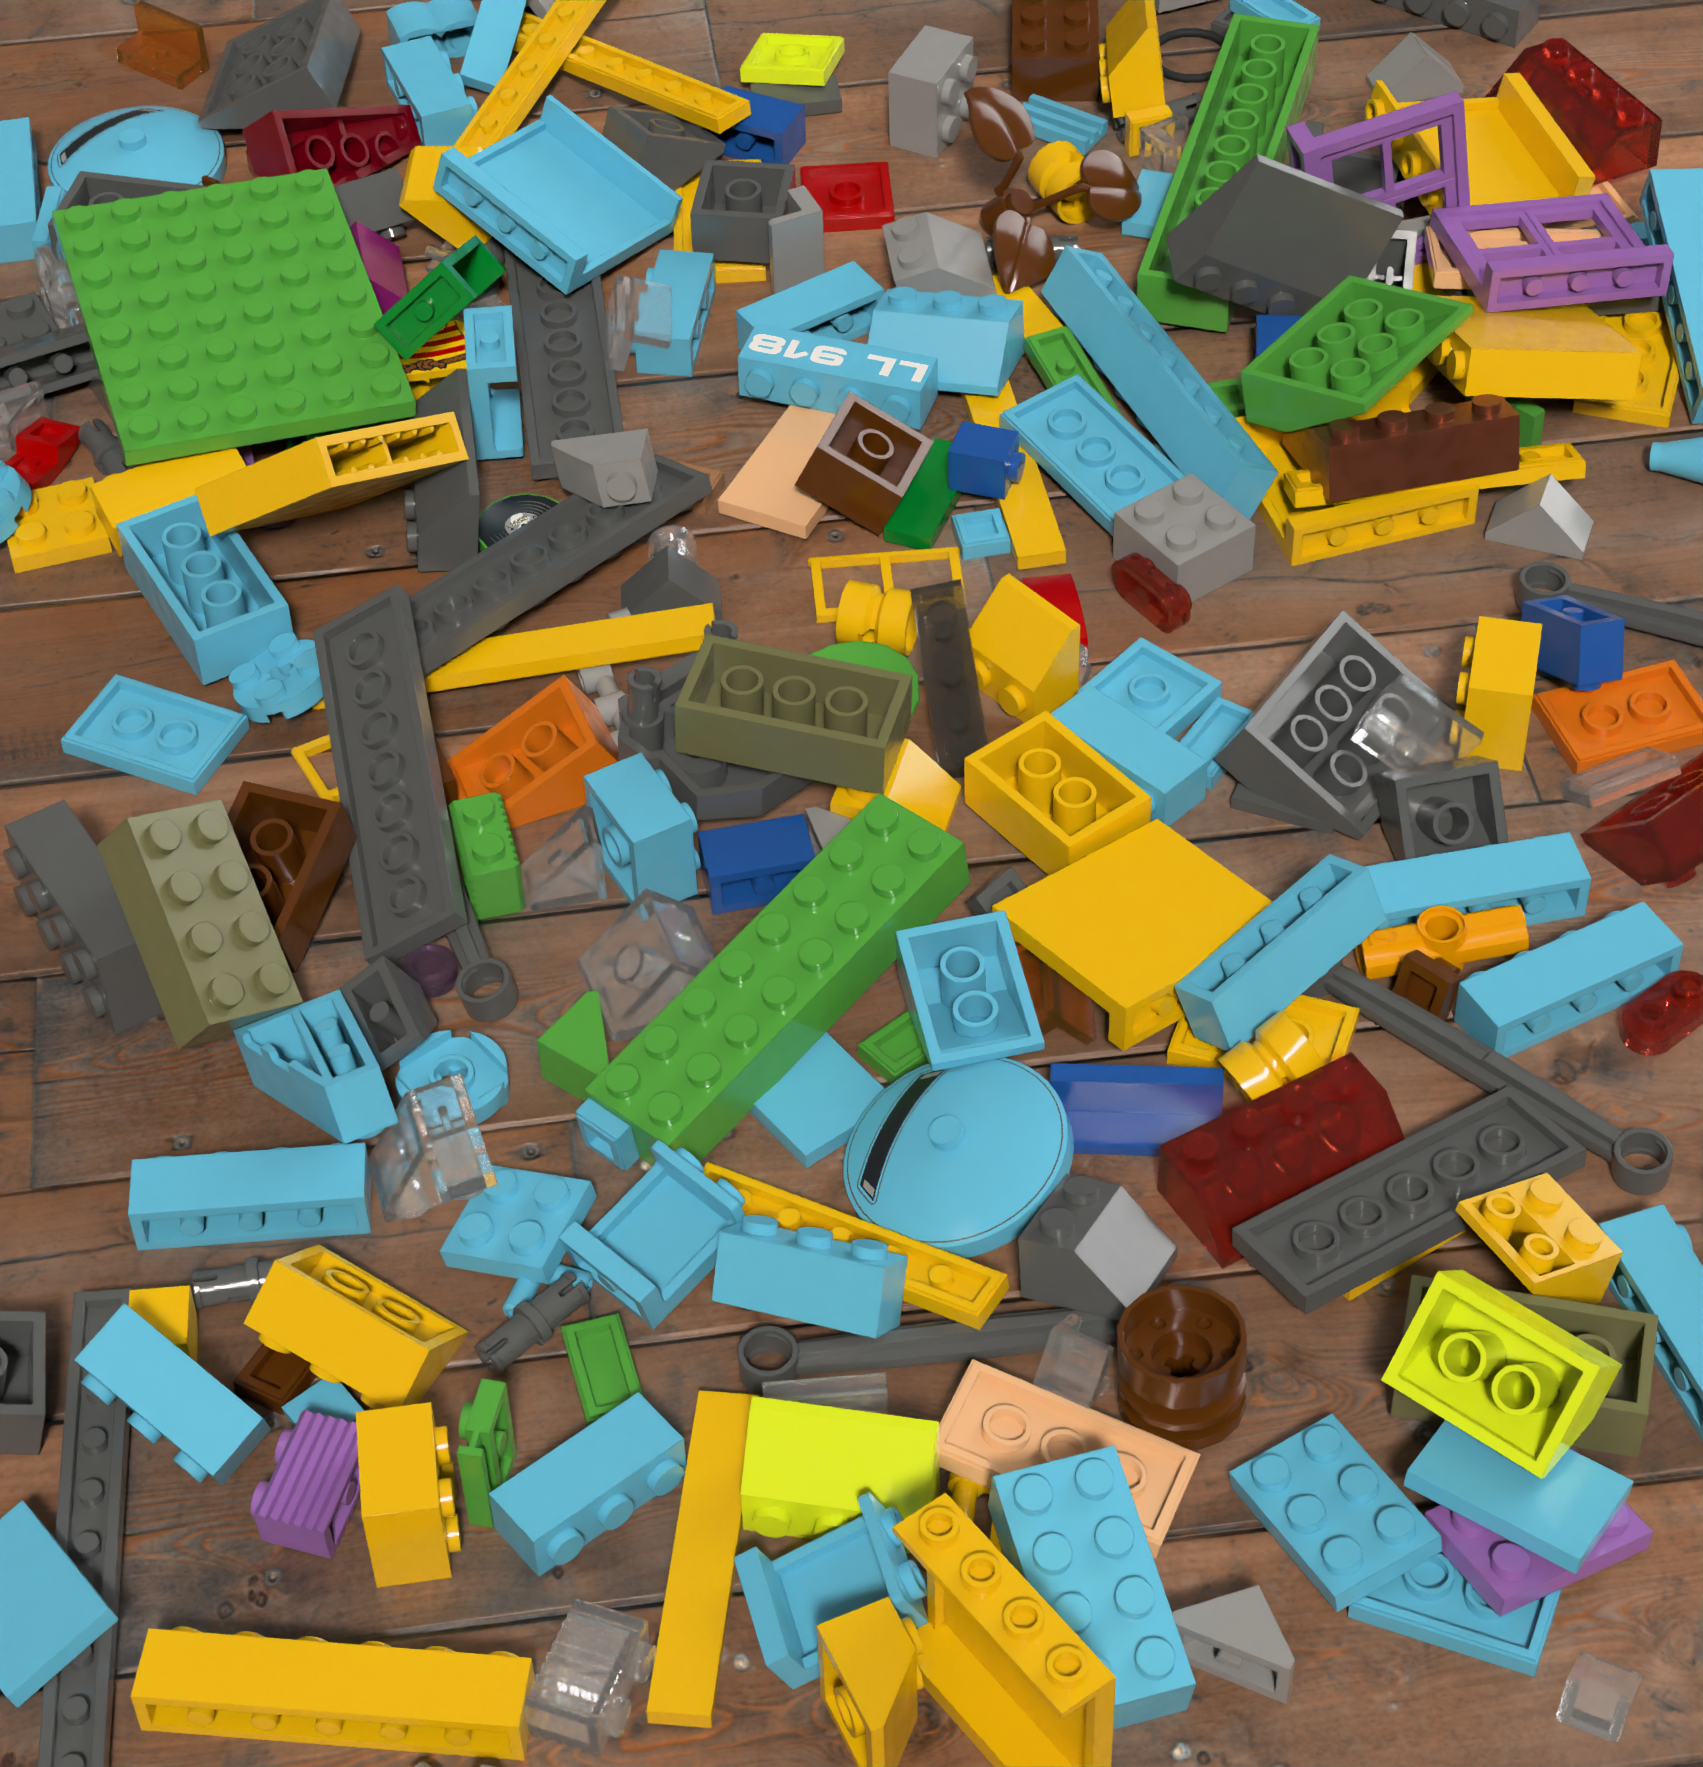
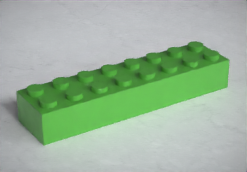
M878 793L584 1089L586 1099H592L631 1126L640 1158L651 1166H654L656 1161L650 1147L657 1140L662 1141L673 1151L683 1147L701 1162L751 1111L754 1103L778 1083L897 959L895 931L930 925L970 884L964 842L885 795Z

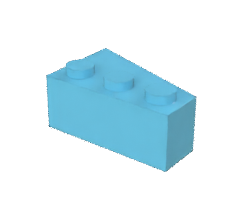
M340 989L233 1030L253 1085L342 1143L347 1144L357 1139L372 1138L381 1133L384 1128L399 1123L381 1069Z

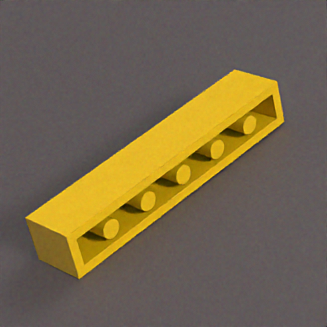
M181 1626L171 1630L148 1628L130 1697L140 1728L144 1731L525 1761L537 1688L532 1658L519 1657L506 1651H495L487 1655L455 1652L442 1646H431L424 1650L397 1648L378 1641H368L358 1645L332 1643L313 1636H305L297 1640L267 1638L249 1631L238 1632L234 1635L203 1633L191 1627Z

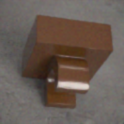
M1415 950L1404 957L1393 992L1446 1022L1458 991L1459 983L1462 980V977L1459 976L1461 969L1442 957L1433 960L1421 951Z

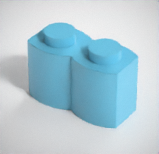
M431 0L428 3L418 1L401 3L386 11L388 37L392 45L431 36L439 51L445 50L449 58L463 57L467 51L477 12L470 0Z

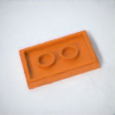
M1675 659L1625 671L1621 680L1602 682L1601 688L1597 690L1581 691L1565 686L1533 694L1531 709L1575 777L1703 745V700Z

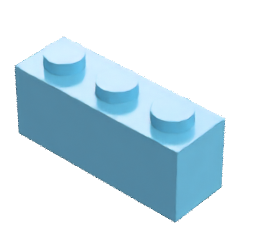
M431 36L382 47L386 84L398 105H411L422 146H453L477 113L478 108L473 96H466L460 74H453L447 52L445 50L439 51Z
M660 249L655 267L647 269L645 280L646 296H639L638 324L630 326L628 351L629 353L636 354L637 373L692 377L716 294L714 253Z
M855 261L849 262L736 310L738 348L742 350L756 324L846 341L854 340L869 333L873 310L883 297L884 288Z
M1092 685L1087 686L1051 713L1052 716L1152 797L1150 822L1159 819L1169 827L1206 798L1208 767L1206 759Z
M747 1215L742 1218L741 1222L719 1231L712 1301L877 1339L900 1326L908 1256L887 1252L888 1245L880 1241L857 1239L853 1240L851 1244L833 1240V1233L826 1229L801 1227L797 1231L779 1228L778 1220L761 1215Z
M125 1303L74 1359L88 1373L80 1382L107 1406L115 1398H118L130 1408L133 1413L126 1421L152 1444L155 1445L163 1436L180 1450L172 1460L199 1483L209 1475L223 1486L271 1430L258 1413Z
M638 1392L490 1492L489 1499L494 1529L536 1575L540 1577L554 1566L564 1565L573 1560L583 1546L606 1530H614L623 1525L636 1509L655 1496H663L672 1491L679 1484L682 1477L685 1476L687 1464L684 1438Z

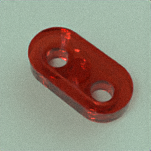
M1132 552L1112 564L1111 576L1119 595L1156 628L1164 633H1170L1189 622L1190 610L1192 608L1189 593L1182 585L1176 584L1161 572L1149 558Z
M1687 970L1671 972L1629 1003L1623 1010L1619 1028V1036L1623 1044L1631 1051L1641 1055H1660L1669 1051L1703 1024V975Z

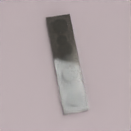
M961 579L910 589L937 762L953 779L964 777L965 757L989 744L964 589Z

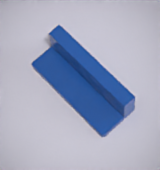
M1051 1063L1050 1085L1058 1094L1068 1115L1074 1138L1073 1154L1218 1158L1221 1156L1223 1068Z

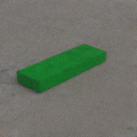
M934 438L932 446L908 489L884 527V541L915 549L933 548L963 493L951 490L948 486V451L952 441Z

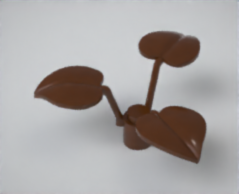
M975 87L963 93L968 104L971 131L981 151L987 157L998 162H1007L1013 158V162L1002 182L994 188L997 197L986 203L981 209L982 223L993 237L996 266L1005 294L1041 282L1050 275L1055 266V251L1048 234L1042 228L1031 225L1030 215L1036 210L1080 192H1087L1089 210L1093 215L1104 221L1118 222L1125 220L1140 208L1142 195L1139 192V185L1134 175L1121 158L1107 150H1095L1083 158L1080 165V173L1084 183L1076 184L1035 202L1032 201L1026 191L1015 188L1009 189L1011 181L1024 160L1021 149L1029 147L1035 139L1031 118L1017 99L1001 90Z

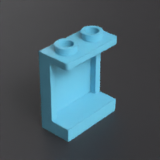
M512 305L463 309L467 377L476 460L521 457L524 455L519 390H493L490 387V383L517 381Z
M657 1140L650 1147L656 1161L654 1166L589 1232L574 1221L558 1237L575 1267L591 1272L593 1281L653 1330L716 1266L719 1231L742 1221V1218L745 1216L742 1206L746 1203L743 1196L729 1182L720 1178L715 1183L704 1175L703 1166L689 1151L683 1147L673 1151L660 1140Z
M870 1492L857 1498L863 1516L773 1561L756 1546L733 1557L765 1665L793 1690L819 1677L816 1625L888 1596L900 1619L907 1616L910 1617L916 1628L929 1623L921 1600L922 1597L928 1595L925 1580L914 1561L908 1560L903 1543L893 1534L892 1527L903 1519L894 1506L886 1509Z

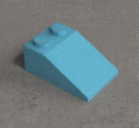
M1005 910L895 931L899 979L910 1018L932 1072L1045 1050V1042Z

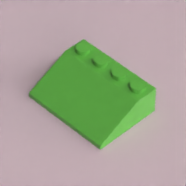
M1349 275L1240 372L1247 422L1288 433L1366 413L1473 314V305Z

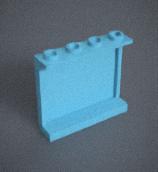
M552 95L546 97L539 120L467 158L454 147L443 152L433 189L565 295L672 233L683 200L680 195Z

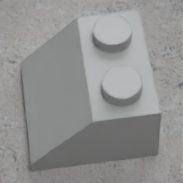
M928 212L901 217L894 222L882 225L896 287H911L919 292L931 293L952 290L959 292L961 295L976 297L997 294L982 233Z

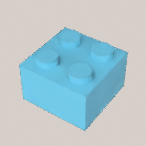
M638 753L583 776L591 851L639 917H645L698 894L696 870L701 868V862L693 840V833L698 831L697 820L691 807L686 802L679 803L672 794V789L665 773L661 769L654 770L643 754Z

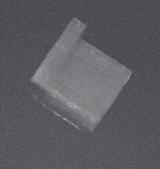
M1178 113L1140 129L1138 165L1141 168L1175 174L1187 141L1188 117L1183 113Z
M1071 1313L1051 1329L1033 1385L1089 1409L1109 1389L1111 1378L1105 1376L1115 1347L1080 1333L1079 1329L1083 1318Z

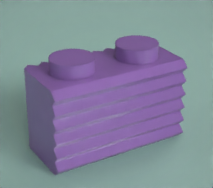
M306 1409L301 1412L293 1430L286 1428L281 1433L275 1450L277 1466L269 1482L262 1480L257 1485L252 1497L250 1511L251 1516L255 1519L262 1541L332 1559L335 1556L336 1548L339 1546L340 1538L344 1536L345 1527L349 1525L350 1516L353 1515L354 1506L358 1504L360 1495L356 1423L354 1421L346 1422L342 1418L335 1419L330 1415L323 1416L319 1412L313 1414Z

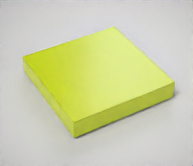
M762 33L740 67L741 82L825 86L845 52L844 38L841 36Z

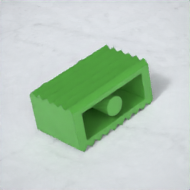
M494 792L453 800L449 804L455 841L454 845L465 888L477 920L521 912L526 907L521 867L516 847L514 846L512 832L510 831L508 817L506 816V810L504 809L502 795Z

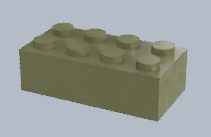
M706 634L674 705L676 752L884 794L911 723L913 675Z
M221 799L126 818L97 845L178 1050L235 1036L233 1030L303 1003Z
M1412 1275L1402 1339L1434 1278ZM1496 1289L1623 1364L1594 1419L1571 1447L1639 1458L1649 1413L1658 1315ZM1394 1388L1390 1416L1442 1424L1445 1421L1442 1417Z

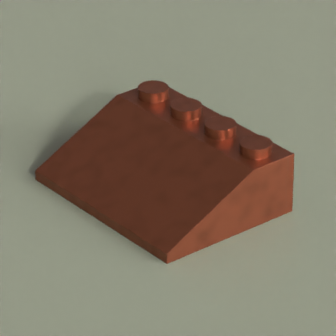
M1482 394L1475 396L1469 402L1457 404L1435 402L1428 404L1422 410L1405 413L1389 410L1379 413L1375 418L1358 421L1349 418L1337 419L1328 426L1282 435V444L1303 470L1308 469L1310 471V479L1314 484L1320 483L1322 485L1323 495L1329 502H1336L1519 470L1520 415L1502 396Z

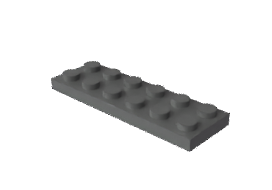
M1507 1086L1232 1228V1246L1306 1315L1469 1228L1470 1226L1455 1211L1458 1202L1544 1173H1548L1555 1181H1558L1585 1166L1586 1148L1511 1086Z

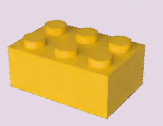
M1046 710L964 758L965 804L1047 875L1063 869L1089 853L1095 852L1125 836L1127 833L1150 823L1152 797Z

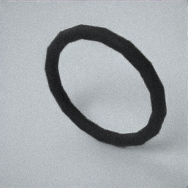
M1181 28L1159 36L1160 46L1170 40L1181 37L1209 39L1221 46L1225 37L1214 31L1200 28ZM1162 66L1163 77L1183 83L1209 81L1212 71L1201 74H1184L1171 71Z

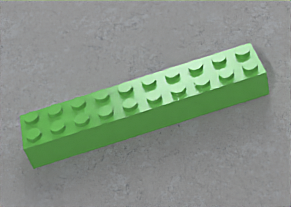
M1233 14L1137 274V297L1159 324H1175L1199 328L1204 331L1227 333L1236 303L1174 282L1167 235L1255 155L1259 154L1279 163H1285L1288 154L1286 127L1298 123L1316 71L1319 25Z

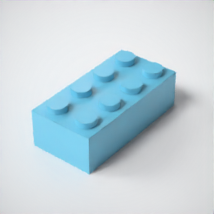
M196 495L116 524L126 570L203 686L229 676L237 666L248 663L255 656L267 650L269 643L278 635L293 633L289 605L237 531L209 536Z
M1115 1445L993 1476L988 1508L1003 1555L1116 1676L1113 1730L1188 1710L1196 1681Z

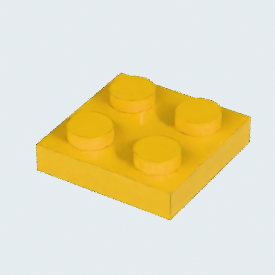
M93 477L69 480L62 484L31 490V504L28 511L26 512L22 507L20 508L19 513L14 518L19 526L7 539L15 574L112 553L109 536L96 514L90 485L94 484Z

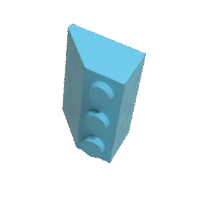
M905 286L887 289L873 310L867 344L938 358L939 391L999 396L1025 352L1023 301L1006 299L1004 296L997 294L983 297L965 296L952 290L931 293L919 292L914 288Z

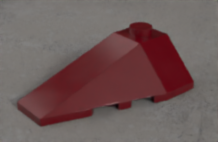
M411 105L273 110L242 130L254 173L258 176L274 177L299 173L303 170L327 168L333 186L367 177L408 155L415 146H422Z

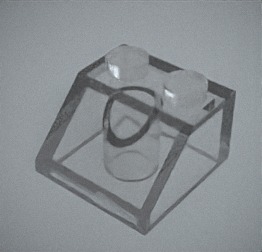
M645 888L577 962L589 990H599L602 1018L610 1038L620 1042L636 1037L716 955L692 906Z

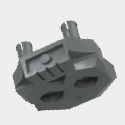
M728 620L711 621V626L709 624L705 626L704 637L706 634L737 640L738 628ZM693 652L661 673L647 666L636 667L635 673L632 671L628 672V693L618 698L620 720L618 761L642 753L654 770L661 769L665 773L670 783L672 794L679 803L686 802L691 807L696 820L762 816L814 782V780L676 752L674 705L697 656V652Z

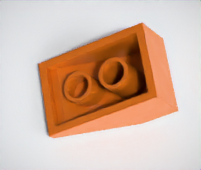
M562 675L447 760L455 779L458 799L494 792L501 794L510 829L586 805L583 776L619 762L618 747L597 706L565 675Z

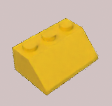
M1127 0L1105 27L1106 43L1099 44L1103 103H1112L1113 118L1125 117V112L1166 105L1155 0Z
M320 1244L274 1261L243 1323L260 1333L258 1339L270 1349L284 1354L292 1352L311 1363L309 1369L321 1379L335 1384L343 1382L362 1393L360 1399L372 1409L418 1404L463 1344L469 1333L468 1330Z

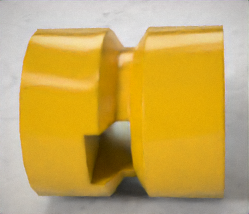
M1068 141L1049 143L1040 149L1031 160L1028 168V180L1042 198L1076 184L1084 183L1080 173V165L1085 156L1075 145ZM1087 192L1077 193L1049 205L1060 219L1068 224H1080L1095 216L1089 210Z
M849 580L844 587L838 607L836 620V639L838 644L865 641L887 645L903 656H910L916 644L922 615L921 593L891 587L883 594L879 585Z
M1278 1011L1255 1030L1256 1041L1250 1044L1240 1041L1217 1060L1219 1066L1223 1068V1072L1238 1092L1263 1119L1288 1100L1287 1088L1291 1085L1303 1088L1327 1069L1315 1048L1282 1011Z

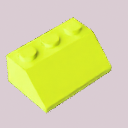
M1447 1270L1437 1272L1381 1380L1542 1479L1548 1475L1594 1419L1623 1364L1466 1271Z
M752 1396L740 1492L743 1530L756 1531L763 1536L771 1538L792 1536L815 1540L863 1516L857 1498L868 1492L886 1509L894 1506L903 1520L940 1496L938 1421ZM904 1546V1549H905L906 1554L911 1553V1552Z

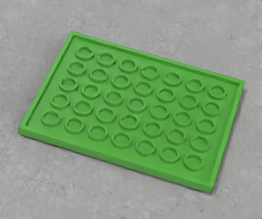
M327 168L303 170L299 173L274 177H258L253 180L229 184H212L208 187L178 192L167 191L158 195L133 199L122 198L114 202L88 206L77 205L68 209L52 211L54 229L126 466L416 416V400L398 353L373 325L383 314Z

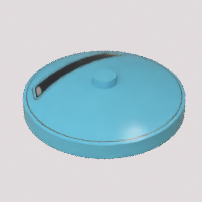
M163 106L122 108L92 117L68 131L56 143L50 153L48 175L51 186H62L65 194L80 171L203 185L201 178L206 175L221 183L225 176L227 165L224 144L217 129H202L198 123L200 116L191 112Z
M1004 1057L933 1072L930 1065L926 1064L894 1081L862 1113L850 1135L845 1151L843 1166L845 1188L859 1219L962 1258H970L997 1249L1023 1233L1065 1174L1070 1172L1074 1153L1073 1132L1065 1108L1054 1088L1039 1073L1018 1061Z

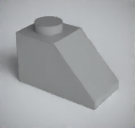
M648 429L553 440L551 442L554 461L563 489L603 508L652 502L658 469Z

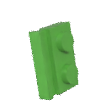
M481 1379L474 1402H465L461 1411L459 1437L467 1441V1446L459 1445L457 1458L469 1524L493 1528L494 1523L489 1493L509 1480L517 1451L506 1382Z

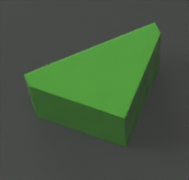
M599 990L587 991L537 1040L541 1077L584 1102L587 1100L584 1089L609 1065Z

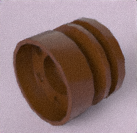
M1190 1284L1162 1286L1141 1294L1125 1308L1117 1326L1118 1399L1121 1417L1127 1424L1190 1450H1201L1222 1442L1239 1426L1246 1409L1245 1369L1247 1367V1333L1244 1318L1231 1301L1214 1290Z

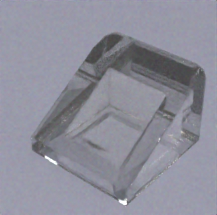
M1585 1652L1580 1653L1567 1678L1556 1714L1557 1720L1610 1742H1617L1624 1730L1643 1676L1638 1672Z

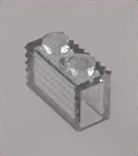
M578 1598L574 1599L572 1608L568 1610L567 1618L563 1621L562 1628L558 1631L557 1638L552 1643L551 1651L547 1653L546 1661L542 1663L541 1671L537 1674L536 1681L531 1686L530 1694L526 1696L524 1706L529 1733L534 1737L542 1736L546 1741L554 1740L559 1745L566 1744L571 1749L578 1748L583 1753L590 1752L595 1757L601 1756L610 1735L619 1738L626 1728L631 1712V1700L627 1698L635 1681L644 1684L652 1672L656 1646L650 1644L648 1620Z

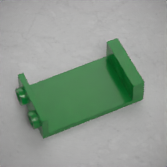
M475 235L439 263L373 325L406 361L506 272L507 269Z

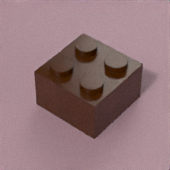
M850 391L807 462L795 486L852 519L855 523L880 535L934 441Z

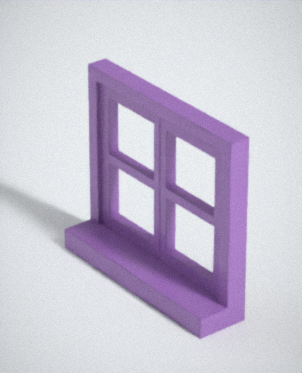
M1457 91L1313 137L1304 121L1286 127L1289 161L1292 168L1334 183L1332 160L1379 145L1382 188L1363 193L1362 195L1396 207L1398 202L1442 188L1443 208L1470 206L1464 100ZM1438 126L1440 169L1394 183L1391 141ZM1425 236L1417 238L1415 265L1428 263L1424 243Z
M1608 193L1432 209L1430 227L1486 313L1667 295L1674 259L1673 251L1668 244L1645 246ZM1592 219L1605 237L1553 242L1542 224ZM1519 226L1531 244L1479 249L1467 230Z

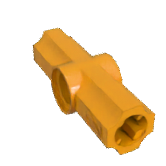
M1515 904L1462 914L1453 907L1433 906L1423 911L1416 923L1374 930L1365 941L1354 949L1360 974L1372 980L1398 975L1404 957L1415 950L1421 951L1433 960L1442 957L1460 968L1461 972L1466 962L1528 951L1529 936L1526 918L1521 905L1516 906Z

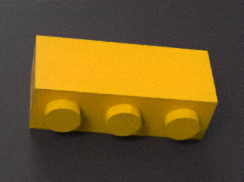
M236 447L144 463L122 473L111 474L103 480L90 485L96 514L119 557H121L123 554L116 524L196 495L194 488L246 467V464Z

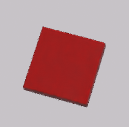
M888 162L800 167L801 186L804 185L823 210V233L883 229L882 225L895 221Z

